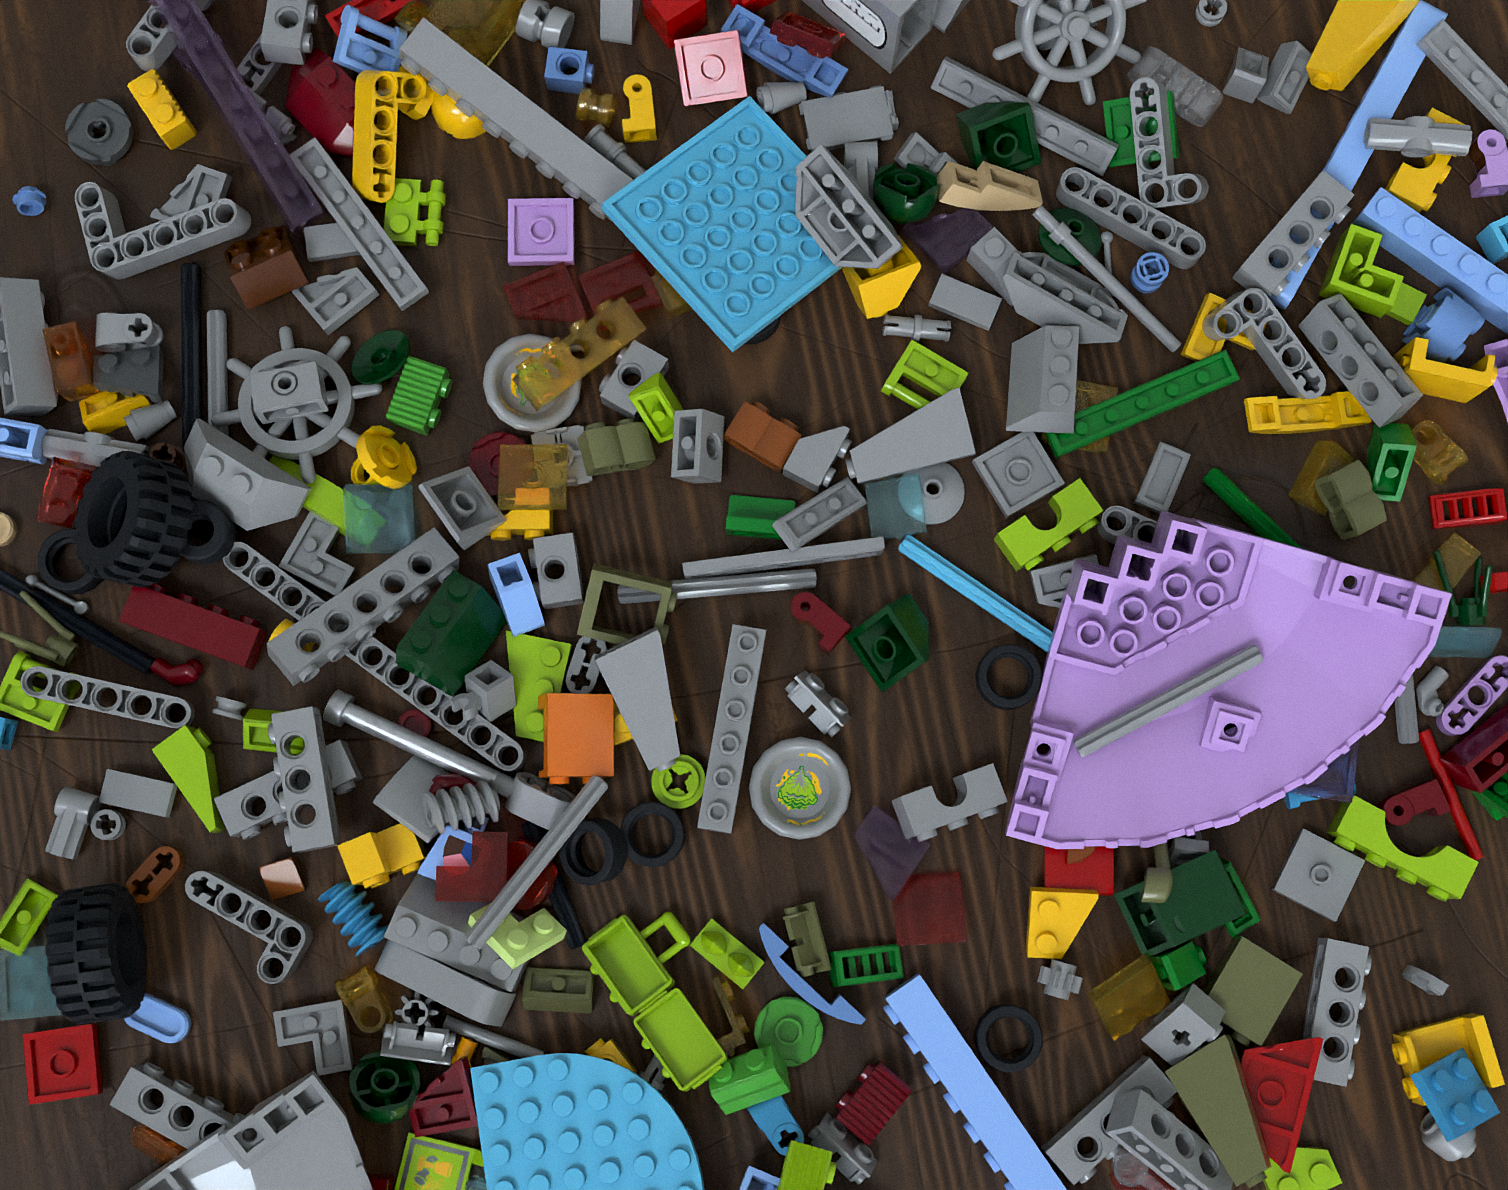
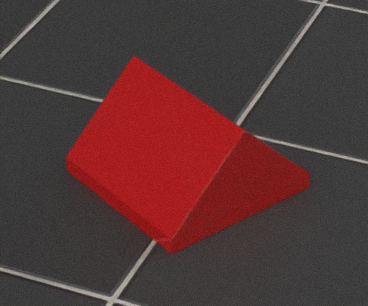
M642 0L644 16L669 50L675 47L674 40L689 38L707 26V0Z

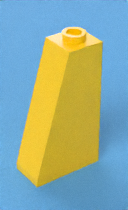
M1338 0L1306 65L1311 85L1321 90L1333 89L1343 91L1417 6L1420 0Z

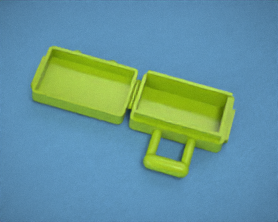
M672 912L663 913L661 917L641 932H639L628 916L622 915L618 919H613L588 938L589 941L582 946V950L592 964L590 966L591 973L600 975L611 991L609 995L610 1000L614 1003L619 1002L628 1015L635 1016L641 1013L634 1019V1025L644 1038L642 1040V1047L644 1049L651 1048L663 1066L662 1075L665 1078L671 1077L678 1089L687 1092L691 1088L695 1090L722 1069L721 1065L727 1061L728 1056L686 996L678 988H674L667 993L674 986L675 982L663 963L690 944L689 935ZM664 925L676 943L657 957L645 939Z

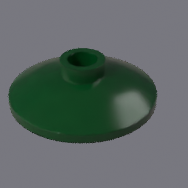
M1059 208L1049 212L1059 223L1063 221L1072 230L1070 234L1090 254L1096 257L1101 248L1102 239L1098 226L1091 218L1070 208ZM1041 223L1039 224L1038 239L1040 245L1051 258L1066 265H1082L1061 243L1057 245L1048 236L1050 232Z
M387 330L368 339L353 358L351 371L354 378L362 384L372 385L383 382L393 376L408 358L410 341L407 336L398 330Z

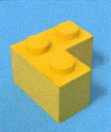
M401 823L378 833L369 832L337 845L352 885H363L365 889L369 887L373 889L390 882L389 875L401 870L403 875L419 870L422 865L421 862L428 855L423 840Z

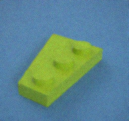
M506 631L509 671L513 675L516 706L513 708L516 736L544 743V710H538V696L546 693H562L572 644L525 634L513 637L511 631Z

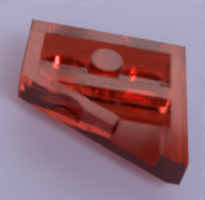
M564 261L503 286L516 319L572 323L588 322V317Z

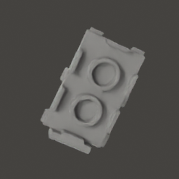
M881 85L845 93V91L834 93L832 98L822 97L801 101L798 105L800 115H804L808 137L806 144L807 149L811 150V152L820 144L830 151L844 148V142H878V139H881V141L893 139V131L898 130L899 126L894 109L892 91H884V86Z

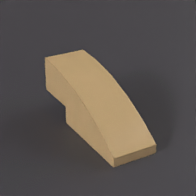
M948 161L937 175L939 202L975 210L1011 211L1038 208L1043 204L1038 180L984 161L977 170Z

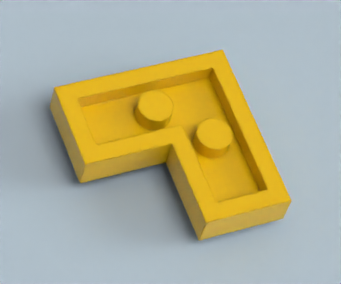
M1212 293L1205 295L1180 355L1197 362L1221 351L1225 340L1214 341L1209 339L1203 332L1202 324L1204 318L1226 301L1225 299ZM1220 316L1217 326L1222 333H1225L1227 322ZM1265 323L1263 327V332L1266 328L1267 323ZM1243 331L1237 336L1227 339L1249 350H1256Z

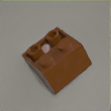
M284 225L268 227L261 231L259 236L248 241H236L224 251L229 277L247 310L308 284L303 265Z

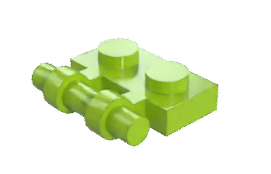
M395 178L394 194L386 202L383 229L395 245L417 246L418 234H426L425 244L428 246H438L439 235L443 234V222L440 221L441 209L445 206L446 194L443 193V181L431 180L430 191L424 193L422 192L423 184L421 180ZM421 206H429L428 219L420 221Z

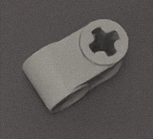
M100 313L96 316L95 348L99 351L116 353L160 346L163 342V330L145 314Z

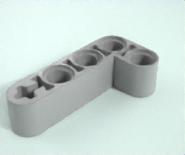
M1143 77L1137 79L1130 89V102L1141 201L1153 208H1167L1201 202L1208 194L1209 186L1207 180L1199 174L1184 173L1175 175L1168 97L1165 85L1153 78ZM1149 88L1154 89L1153 95H1150L1148 99L1143 98V92H1147ZM1150 107H1155V108L1157 109V111H1156V112H1153V111H1145V112H1144V108H1146V109H1151ZM1155 118L1158 122V129L1154 135L1149 136L1146 133L1145 125L1149 119ZM1154 151H1158L1161 155V163L1156 169H1152L1148 162L1150 154ZM1190 179L1194 180L1197 184V192L1191 198L1187 197L1184 193V185ZM1157 184L1164 188V197L1160 202L1154 201L1151 195L1153 187Z
M1250 288L1239 291L1204 318L1202 324L1203 332L1211 340L1230 339L1243 331L1291 398L1315 399L1324 393L1326 388L1324 374L1262 290ZM1246 296L1253 302V309L1250 313L1243 306ZM1220 316L1227 322L1225 333H1222L1217 326ZM1265 323L1272 329V336L1269 340L1263 334ZM1285 350L1291 355V362L1288 366L1282 361V354Z
M196 871L187 878L185 892L191 900L268 943L257 964V974L263 982L268 984L281 983L289 980L294 975L313 940V931L306 922L219 873ZM201 881H207L206 885L209 888L220 891V893L217 895L211 892H203L204 888L200 885ZM233 894H237L241 899V907L235 913L228 906L229 898ZM264 910L271 916L270 926L265 930L258 924V916ZM292 927H296L301 933V940L296 946H292L287 940L288 931ZM274 958H278L283 964V972L279 977L274 976L270 972V963Z
M389 939L374 969L376 972L472 1020L486 1025L502 1027L516 997L514 992H509Z

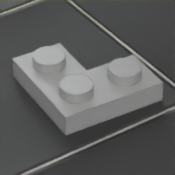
M311 511L278 566L283 571L332 596H336L346 589L356 572L354 567L328 554L339 534V528Z
M345 999L273 1012L278 1047L309 1041L313 1042L317 1076L355 1068Z

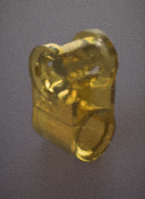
M1426 420L1410 427L1417 444L1413 459L1434 483L1443 485L1448 480L1447 476L1458 466L1463 467L1468 462L1465 452L1435 422ZM1418 431L1425 435L1426 445L1421 444L1417 439Z
M368 964L362 965L360 971L344 980L341 978L335 980L336 990L347 1006L359 1030L365 1033L380 1032L385 1029L386 1023H391V1008L381 991L374 972ZM371 1007L377 1008L381 1015L379 1023L374 1027L369 1025L366 1019V1014Z

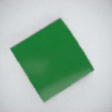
M1168 91L1173 159L1180 158L1174 93ZM1145 95L1143 98L1148 99L1150 95ZM1130 97L1103 101L1106 138L1119 145L1109 167L1136 164ZM1150 107L1151 109H1146V108H1144V112H1145V111H1153V112H1156V111H1157V109H1156L1155 107ZM1155 118L1149 119L1145 125L1146 133L1152 136L1158 129V122ZM1154 151L1151 153L1148 162L1161 161L1159 152Z

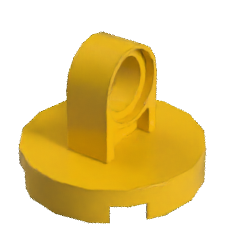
M381 425L371 426L358 437L356 443L358 458L351 467V480L356 486L376 488L381 484L391 489H401L412 480V475L417 471L415 457L405 442L400 445L392 438L395 432ZM364 470L370 475L367 481L364 479Z

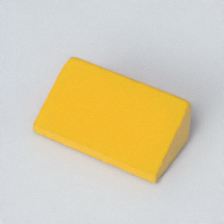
M102 391L79 401L83 424L88 431L104 435L126 426L127 424L123 417L131 414L130 410L152 405L150 397L146 395L136 394L135 397L122 395L120 392Z

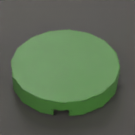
M783 996L771 1000L761 1009L755 1021L754 1037L758 1048L772 1043L787 1067H795L807 1062L817 1053L822 1042L823 1026L819 1014L810 1003L798 997Z

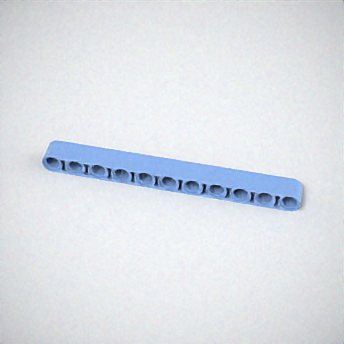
M1423 0L1419 1L1404 21L1323 169L1349 191H1352L1374 149H1365L1363 143L1368 119L1392 118L1426 56L1416 44L1442 19L1445 21L1448 13ZM1310 209L1314 218L1322 219L1319 211ZM1334 221L1326 228L1328 231L1332 228ZM1289 234L1293 242L1302 244V240L1298 235ZM1312 245L1306 252L1310 259L1299 272L1296 273L1291 270L1285 278L1289 283L1277 298L1272 294L1269 295L1268 298L1274 305L1283 310L1287 308L1321 246L1317 249ZM1274 258L1271 265L1275 268H1282L1279 260Z

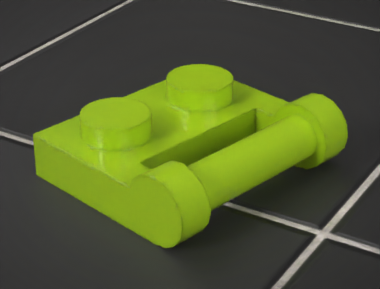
M911 340L885 382L881 392L889 397L892 394L919 410L931 402L899 384L898 382L902 375L941 397L952 389L961 388L969 373Z
M18 651L14 655L0 685V710L51 731L58 732L70 705L29 696L22 690L20 681L22 673L34 666L57 669L34 661L29 654ZM44 673L36 675L40 678L48 680L47 676ZM79 681L71 682L67 687V695L71 700L81 687ZM33 686L36 692L43 691V689Z

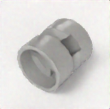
M526 0L517 20L516 34L532 42L540 39L542 46L546 48H565L573 29L575 16L573 12L558 6L550 9L549 3L543 0Z

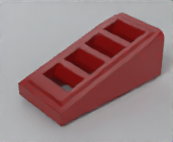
M1503 488L1481 489L1428 497L1432 530L1497 525L1507 520ZM1472 500H1476L1477 517H1474ZM1459 501L1462 503L1463 518L1460 519L1457 506ZM1448 502L1450 520L1444 519L1442 503Z

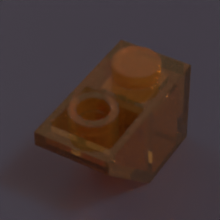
M72 321L42 329L56 392L70 402L102 392L96 388L93 382L94 359L78 323Z

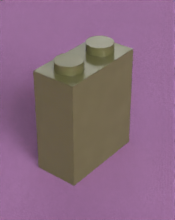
M1235 936L1232 938L1202 991L1226 1011L1220 1024L1232 1031L1230 1037L1245 1047H1248L1250 1043L1262 1046L1303 974L1243 936Z

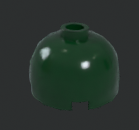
M897 163L882 166L875 172L873 200L885 217L900 225H906L925 218L935 207L939 183L937 184L936 174L925 167L907 163L906 169H896Z
M375 1051L364 1055L354 1070L352 1069L349 1075V1098L354 1110L367 1121L376 1124H389L403 1118L412 1110L420 1090V1073L412 1060L406 1061L400 1058L380 1056L381 1051Z

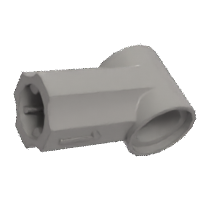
M877 141L844 142V167L854 176L873 200L875 171L878 170Z
M68 786L64 787L55 803L54 813L57 817L45 851L56 856L77 860L87 827L91 825L93 816L100 809V797Z

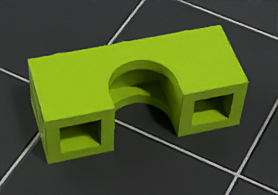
M1081 478L1052 496L1048 504L1056 515V526L1053 529H1037L1024 515L997 533L994 541L1016 572L1024 566L1027 571L1033 569L1044 561L1042 554L1051 548L1055 553L1072 542L1069 538L1070 535L1078 530L1084 534L1099 524L1096 518L1103 512V509Z

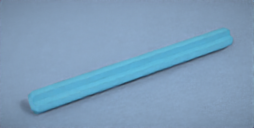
M907 535L898 548L899 552L1042 650L1048 652L1052 631L913 536Z

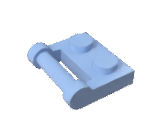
M345 6L341 14L340 20L342 25L332 62L358 73L368 69L398 72L401 62L399 48L407 39V31L398 26L392 28L362 15L353 6ZM356 26L389 40L390 47L355 33Z

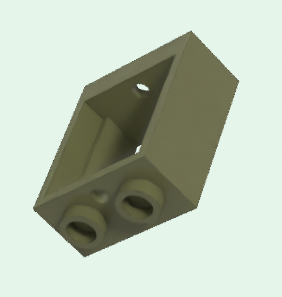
M594 563L577 635L615 644L623 643L637 636L593 625L603 581L661 594L653 628L657 626L661 642L665 645L670 626L664 624L666 612L673 613L677 593L671 592L673 582Z

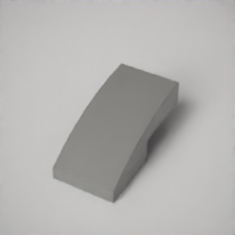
M917 132L910 134L893 158L904 169L907 168V163L916 164L929 169L936 176L948 161L957 163L946 152L939 153Z
M107 769L99 802L169 818L177 785Z

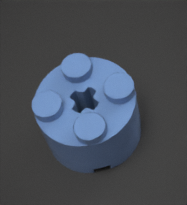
M1444 288L1432 297L1437 301L1435 304L1429 307L1424 305L1419 310L1414 322L1408 325L1404 331V335L1407 337L1402 338V341L1406 344L1415 337L1428 339L1425 359L1444 363L1448 358L1451 361L1456 360L1466 348V345L1463 343L1470 334H1475L1485 322V319L1480 316L1477 310L1450 289Z

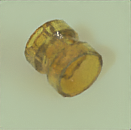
M583 87L577 103L576 119L582 121L592 119L596 120L598 124L609 127L614 115L616 95L610 93L600 95L596 94L594 89Z

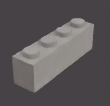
M0 277V387L4 415L44 416L57 406L58 389L54 386L52 376L54 360L52 355L49 354L48 349L49 327L44 321L43 309L45 298L44 294L40 292L39 280Z

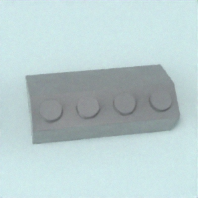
M418 873L397 905L384 935V938L509 992L517 990L529 962L528 960L512 969L487 943L481 949H476L465 940V935L471 929L467 924L470 914L490 903ZM510 912V914H511L518 922H520V921H522V920L525 919V918L522 917V916H519V915H517V914H515V913Z

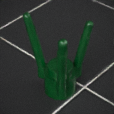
M1435 550L1433 555L1444 591L1452 594L1449 601V617H1457V625H1486L1485 616H1488L1487 604L1492 579V565L1485 567L1481 590L1479 577L1482 576V558L1477 557L1475 559L1473 598H1460V605H1457L1440 551Z

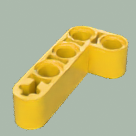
M368 69L363 70L357 76L355 83L352 188L361 199L383 203L390 200L394 194L398 103L416 104L425 98L427 85L424 78L418 74ZM378 80L379 87H378V90L376 91L375 85H376V81ZM405 83H407V91H406V93H405V91H404ZM377 114V123L375 125L374 117ZM374 148H376V156H375V158H373V150H374Z

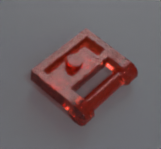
M639 251L578 276L601 332L611 328L610 324L648 308L654 310L662 307ZM638 289H644L645 296L607 312H604L601 306Z

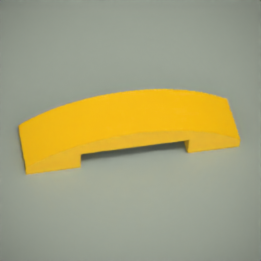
M1349 391L1336 392L1330 396H1319L1315 399L1304 400L1300 398L1277 399V396L1244 399L1248 429L1251 433H1305L1347 428L1372 422L1367 412Z

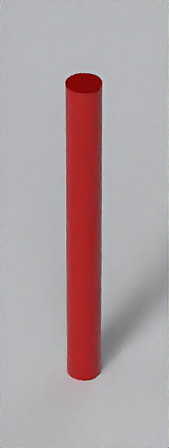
M1430 729L1419 732V741L1433 774L1438 780L1449 804L1450 814L1467 854L1474 860L1481 859L1484 855L1450 775L1440 760L1442 756Z

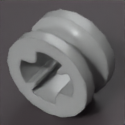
M1200 0L1195 11L1196 19L1204 26L1212 27L1218 25L1227 12L1226 0ZM1208 4L1211 5V8L1215 6L1218 9L1215 15H1211V11L1209 14L1206 13L1205 9Z
M216 696L215 701L218 702V706L212 710V713L237 720L243 719L240 712L243 708H246L247 704Z
M100 810L91 820V831L95 837L101 840L118 839L126 830L125 817L116 810ZM106 816H109L110 820L116 822V827L110 828L112 831L110 834H108L106 829L101 828L102 821H107L105 819Z

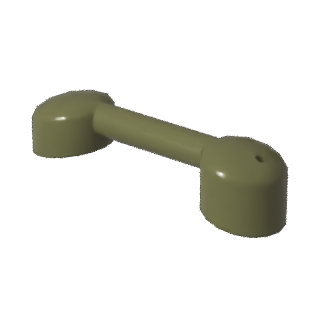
M1167 842L1153 846L1156 868L1147 867L1142 887L1141 902L1162 904L1170 896L1173 886V874L1170 870Z

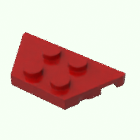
M1320 1037L1245 1049L1241 1062V1068L1268 1156L1287 1173L1291 1172L1323 1043V1038Z

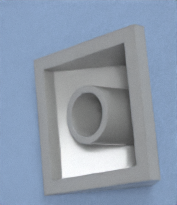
M469 466L419 485L423 495L463 550L475 544L506 521L502 512Z

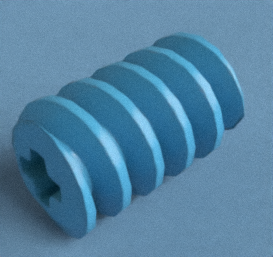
M345 880L324 892L318 898V901H329L325 907L327 914L338 911L332 922L334 925L346 923L341 929L340 934L342 936L353 934L348 942V946L350 948L361 946L355 954L358 957L384 939L389 925L377 926L383 916L381 913L370 916L369 913L375 906L374 902L363 905L361 902L367 895V892L355 893L354 889L357 885H352L351 881L347 882Z

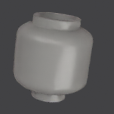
M1430 1112L1427 1113L1421 1122L1420 1131L1422 1132L1423 1143L1446 1161H1456L1462 1157L1467 1158L1474 1152L1476 1148L1475 1128L1447 1142Z

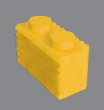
M151 69L128 83L127 87L170 150L176 149L196 136V129L156 70Z

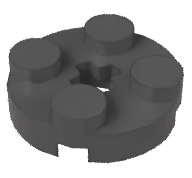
M95 99L97 102L89 104L83 102L72 110L66 120L65 133L68 135V144L71 150L83 161L94 165L112 166L129 150L133 141L135 127L126 112L111 100ZM105 125L106 134L96 139V135L92 132L95 127L101 129Z

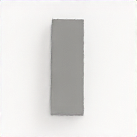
M846 477L782 516L772 526L790 551L793 552L856 513L868 502L849 477Z

